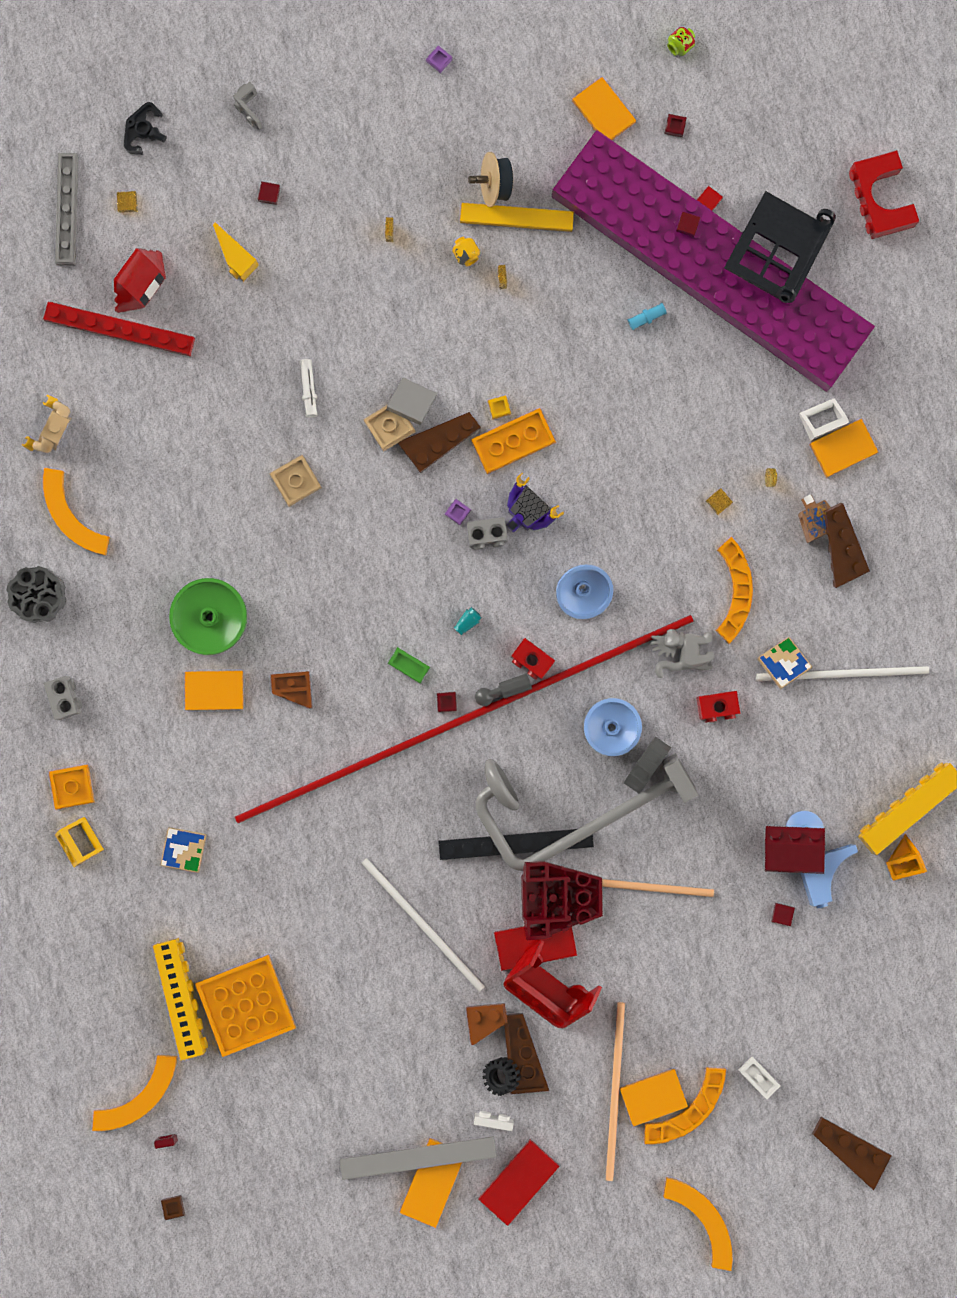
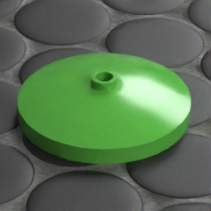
M214 578L198 579L185 585L174 597L169 613L170 627L175 638L186 649L201 655L220 654L232 648L242 637L247 624L246 605L239 592L228 583ZM209 614H212V621L207 620Z

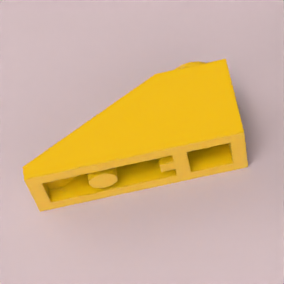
M215 222L213 227L230 268L229 273L235 279L240 278L244 282L259 264L250 253Z

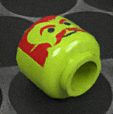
M679 27L668 37L667 47L669 51L675 56H684L695 46L694 32L690 28L686 29L685 27Z

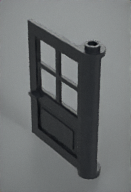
M765 191L724 269L782 302L792 303L796 299L836 220V215L829 209H821L815 219ZM822 216H828L830 220H826ZM755 233L775 244L769 257L749 246ZM778 247L798 257L792 270L772 259ZM746 250L766 261L760 274L739 264ZM769 264L789 274L784 286L780 287L763 277Z

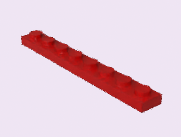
M49 301L47 302L43 320L46 322L190 357L195 342V337Z

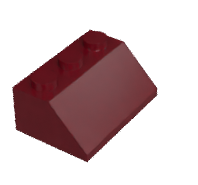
M766 826L765 872L824 874L825 828Z

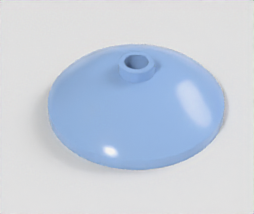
M585 564L571 568L561 577L556 588V598L560 608L567 615L576 619H589L601 614L609 606L613 597V584L609 575L603 569L594 565ZM581 585H585L583 589H579Z
M617 698L599 701L591 707L584 720L586 740L595 751L606 756H619L629 752L638 743L642 732V722L637 710L630 703ZM610 724L615 725L614 731L608 729Z

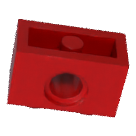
M526 638L523 639L511 655L512 663L520 669L522 666L528 670L527 674L534 680H537V678L541 680L555 662L553 658ZM530 655L535 656L537 664L529 665L526 658Z
M737 691L696 697L700 720L705 719V723L717 721L716 717L724 716V720L736 718V714H741ZM716 702H720L723 705V710L720 713L714 709Z

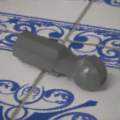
M526 673L500 682L498 688L493 690L480 688L475 694V700L481 706H488L493 701V698L498 696L508 698L531 690L532 686Z

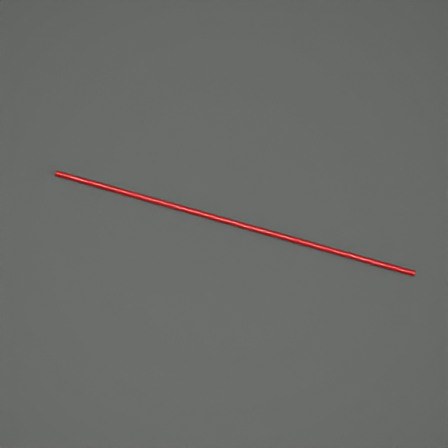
M691 615L535 683L531 685V690L508 698H501L488 706H483L235 816L236 822L240 823L654 640L651 636H663L667 634V630H676L694 622Z

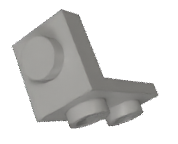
M248 82L240 86L237 93L233 95L235 100L234 106L240 113L244 112L246 114V120L252 127L256 126L260 130L262 128L260 120L246 106V103L257 95L255 86Z

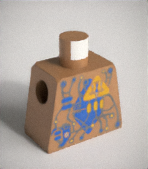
M811 494L801 499L806 509L798 514L807 543L827 534L824 510L830 508L826 500L816 504Z

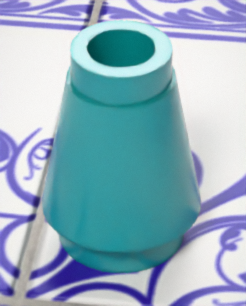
M474 608L466 609L454 626V629L460 635H463L479 624V620L482 617Z

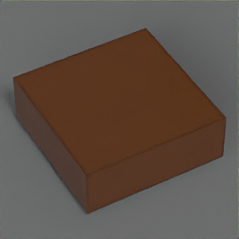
M181 1195L161 1200L165 1220L185 1215Z

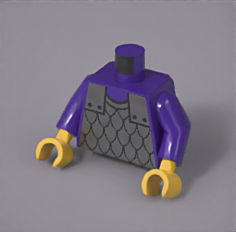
M523 473L517 476L516 483L509 492L507 502L508 513L513 518L506 526L513 533L520 526L527 531L529 529L535 531L547 528L556 518L564 515V511L560 514L556 513L559 505L551 509L526 485L530 480L529 477L526 481L521 480Z

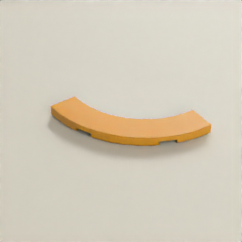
M44 468V497L56 525L69 539L79 546L106 556L110 537L98 534L85 527L78 521L66 502L64 492L65 472Z
M732 536L717 550L729 568L733 585L730 609L722 624L715 630L728 644L735 639L743 628L750 612L753 596L751 570L743 551Z
M157 1055L154 1072L142 1092L122 1106L112 1109L95 1110L92 1131L121 1128L147 1114L160 1101L174 1076L178 1056Z
M706 1067L704 1081L697 1097L683 1112L665 1121L645 1123L644 1144L666 1143L685 1136L701 1125L715 1108V1104L722 1093L726 1069Z
M666 1177L663 1197L687 1207L704 1225L711 1242L712 1268L732 1271L731 1240L718 1210L706 1196L689 1184Z

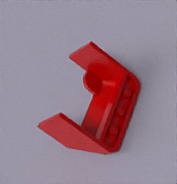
M540 941L523 954L507 975L503 985L506 990L553 1026L565 1028L592 1012L602 987L599 985L591 991H587L582 985H572L568 988L540 966L543 962L540 951L544 945V942Z

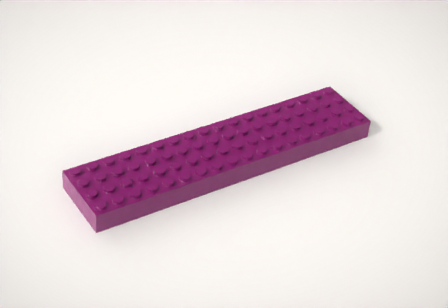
M598 130L594 132L552 189L553 199L570 211H574V214L826 392L834 385L875 328L869 321L808 278L805 279L796 299L792 303H784L724 269L743 232ZM682 211L701 217L694 237L676 231ZM754 240L751 241L749 245L751 248L767 257L770 256L771 252ZM746 250L739 264L760 274L766 261ZM773 256L772 259L790 270L793 269L777 256ZM769 264L763 277L782 287L785 285L789 274Z

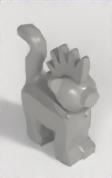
M669 629L666 636H651L652 639L657 641H653L650 644L658 645L652 651L661 650L658 656L666 652V658L670 654L673 658L676 649H680L679 662L662 661L656 665L655 673L659 678H663L662 670L665 668L670 671L713 669L711 661L714 660L713 652L709 651L702 655L699 651L700 645L713 641L712 633L705 632L703 636H697L694 634H683V632L678 634L674 629Z

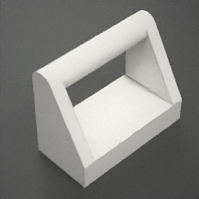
M835 398L799 413L810 441L849 424L846 414ZM833 407L838 419L815 429L808 417Z

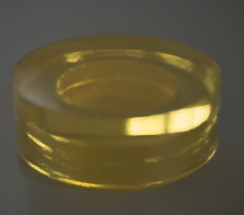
M767 468L765 472L766 487H775L777 471L775 468Z

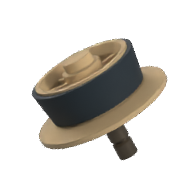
M493 152L485 154L481 166V176L468 177L469 184H481L482 196L488 207H493L497 200H509L513 190V169L508 158L497 159Z

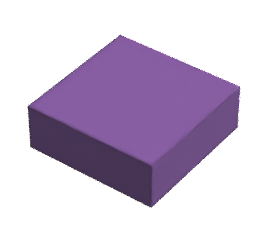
M439 45L426 58V62L439 73L452 61V56Z
M455 499L445 515L458 525H461L471 509Z

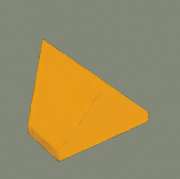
M905 834L886 862L892 880L927 872L920 852Z

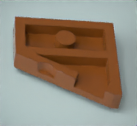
M309 671L271 674L272 694L309 709L313 708Z
M505 1003L466 1007L471 1045L478 1043L508 1023Z

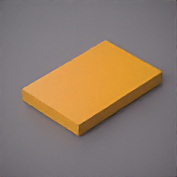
M603 77L572 99V102L595 131L598 130L611 140L636 123V119Z
M862 418L810 443L826 478L878 453Z
M243 671L185 672V710L244 709Z
M675 1069L620 1087L633 1127L688 1107Z

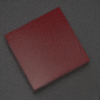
M668 114L664 134L683 138L687 117Z
M261 181L258 201L277 205L280 185Z
M682 211L676 231L694 237L701 217Z
M456 692L437 693L438 712L457 711Z
M775 903L771 922L791 926L795 907Z
M177 1134L158 1137L154 1141L155 1149L174 1146L178 1142Z

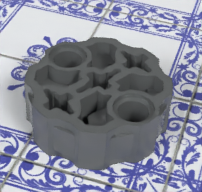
M41 566L25 567L17 571V575L9 581L6 589L8 592L7 603L11 611H14L25 621L32 623L49 622L56 618L57 613L66 604V587L63 580L47 568ZM31 573L32 579L26 583L25 576ZM53 582L57 583L55 585V590L51 589V587L53 586ZM35 591L40 592V593L37 595L38 598H35V597H34V596L36 595ZM18 600H21V601H22V602L20 603L21 607H18V606H17V605L19 604ZM48 607L49 613L43 617L42 609Z
M655 736L627 776L624 784L640 794L672 747Z

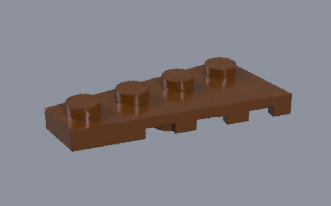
M468 412L400 441L398 445L417 470L422 473L481 429V426L471 413Z
M843 503L824 510L826 533L829 539L828 549L832 562L830 563L831 571L834 578L833 587L835 588L870 572Z
M523 1013L507 1014L508 1023L504 1025L508 1060H513L512 1065L516 1064L518 1066L515 1068L516 1071H520L517 1076H520V1080L517 1081L519 1085L510 1093L522 1094L549 1091Z
M821 1116L812 1134L874 1190L892 1155Z

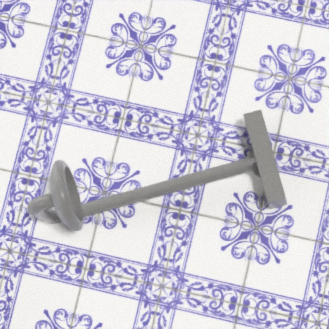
M675 753L663 760V766L666 771L663 781L526 859H518L514 855L487 808V802L493 796L510 810H518L520 806L511 783L501 767L493 759H488L485 762V778L488 786L479 793L475 808L504 861L509 867L523 871L525 862L546 861L669 790L679 793L684 803L698 796L694 783Z

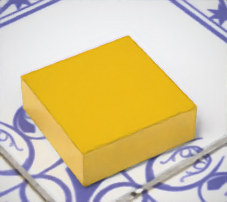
M506 395L488 400L492 419L511 415Z

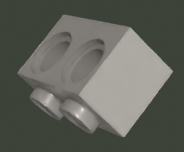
M505 517L467 522L469 545L474 547V550L484 549L485 545L493 544V547L504 546V543L508 542ZM495 528L502 531V535L498 538L491 534ZM475 531H481L484 536L482 539L476 540L472 535Z
M63 676L43 683L55 720H62L81 713L82 703L80 698L76 697L74 691L76 690V684L73 679ZM61 683L65 685V691L62 694L58 692V686ZM66 702L71 704V709L68 712H65L63 709Z

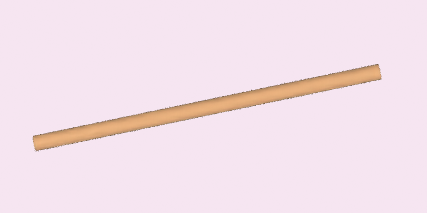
M602 879V887L706 897L714 896V889Z
M617 1002L606 1165L607 1181H613L625 1013L624 1002Z

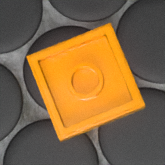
M88 765L49 771L55 810L94 803Z

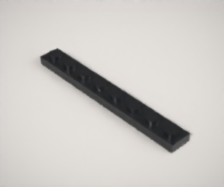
M577 829L503 836L514 854L531 853L544 849ZM593 834L567 849L594 847ZM490 836L438 841L440 860L501 855Z

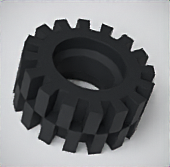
M500 1057L485 1065L486 1069H483V1073L486 1075L482 1076V1078L486 1079L484 1085L489 1086L487 1088L489 1092L493 1090L492 1094L501 1096L516 1089L515 1087L519 1085L517 1081L520 1080V1076H517L520 1071H516L515 1068L518 1067L516 1064L512 1065L513 1060H508L507 1057ZM498 1069H501L505 1075L504 1084L498 1079Z

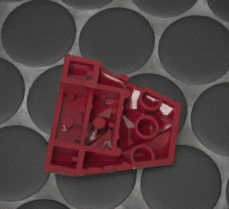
M546 861L524 863L523 875L521 876L522 919L524 921L526 940L547 939L552 937V934L560 931L565 932L572 926L582 925L603 916L602 877Z

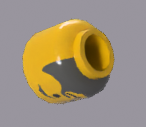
M463 236L455 241L452 252L459 264L471 266L479 260L480 250L474 239Z

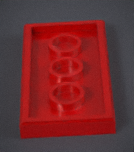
M524 926L495 931L494 936L501 971L513 969L523 954L540 941L544 942L540 951L543 962L577 956L572 927L568 928L569 930L565 932L560 931L552 934L550 938L539 940H526Z
M529 1139L480 1195L478 1200L508 1226L560 1166L535 1142Z

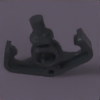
M152 102L143 104L126 120L124 148L129 154L143 155L142 147L139 145L131 146L132 141L137 137L141 139L149 138L151 141L159 140L163 143L167 139L166 135L159 133L158 128L153 127L146 120L148 111H152L155 117L163 116L161 111Z

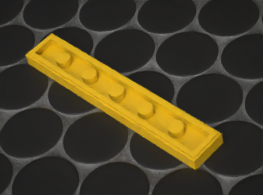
M461 203L460 223L572 232L574 211L499 205L488 207L486 204Z

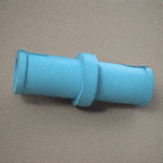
M660 303L649 310H642V313L627 320L630 328L634 330L646 323H652V320L667 314L663 303Z

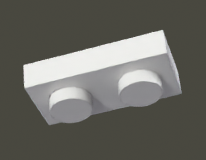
M753 1057L738 1069L766 1099L780 1087L777 1081Z
M479 1111V1113L474 1115V1125L507 1131L513 1130L514 1122L508 1115L499 1114L497 1117L492 1116L487 1111Z

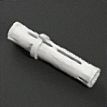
M303 359L299 361L303 385L302 401L305 404V417L313 418L317 417L318 414L312 360Z

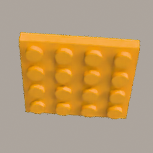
M269 954L195 983L222 1057L296 1029Z

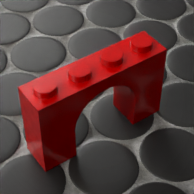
M898 150L854 162L849 170L850 179L854 181L856 187L854 190L855 196L860 200L861 215L866 220V232L870 234L871 239L911 229L919 223L914 204L896 209H885L879 206L872 196V185L874 182L898 175L903 169Z

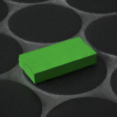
M398 647L387 663L418 683L422 682L430 669L429 666Z

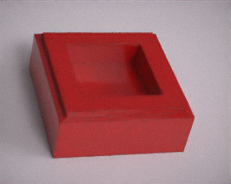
M708 186L697 201L713 211L723 199V196Z

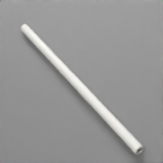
M929 667L807 671L795 680L929 674ZM768 673L756 674V681H774Z
M366 858L361 864L480 992L485 987L480 980Z

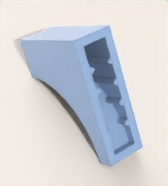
M849 844L826 851L824 874L800 873L811 906H816L817 909L828 906V902L832 901L831 882L838 866L847 857L858 853L856 845Z

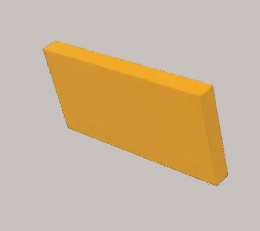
M540 408L471 439L486 474L556 443Z
M429 1138L426 1146L443 1143ZM462 1162L417 1169L400 1213L436 1228Z

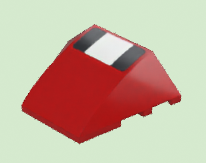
M136 248L113 279L114 292L117 294L114 302L118 304L115 307L117 313L143 309L166 279L162 252L159 250L155 252L151 249L147 251L146 249Z

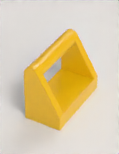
M85 817L58 830L55 834L73 867L80 865L104 850ZM78 825H81L95 849L85 856H82L68 832Z

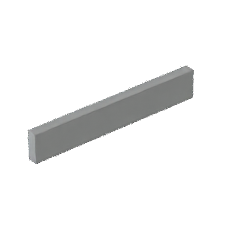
M58 153L56 265H75L77 153Z

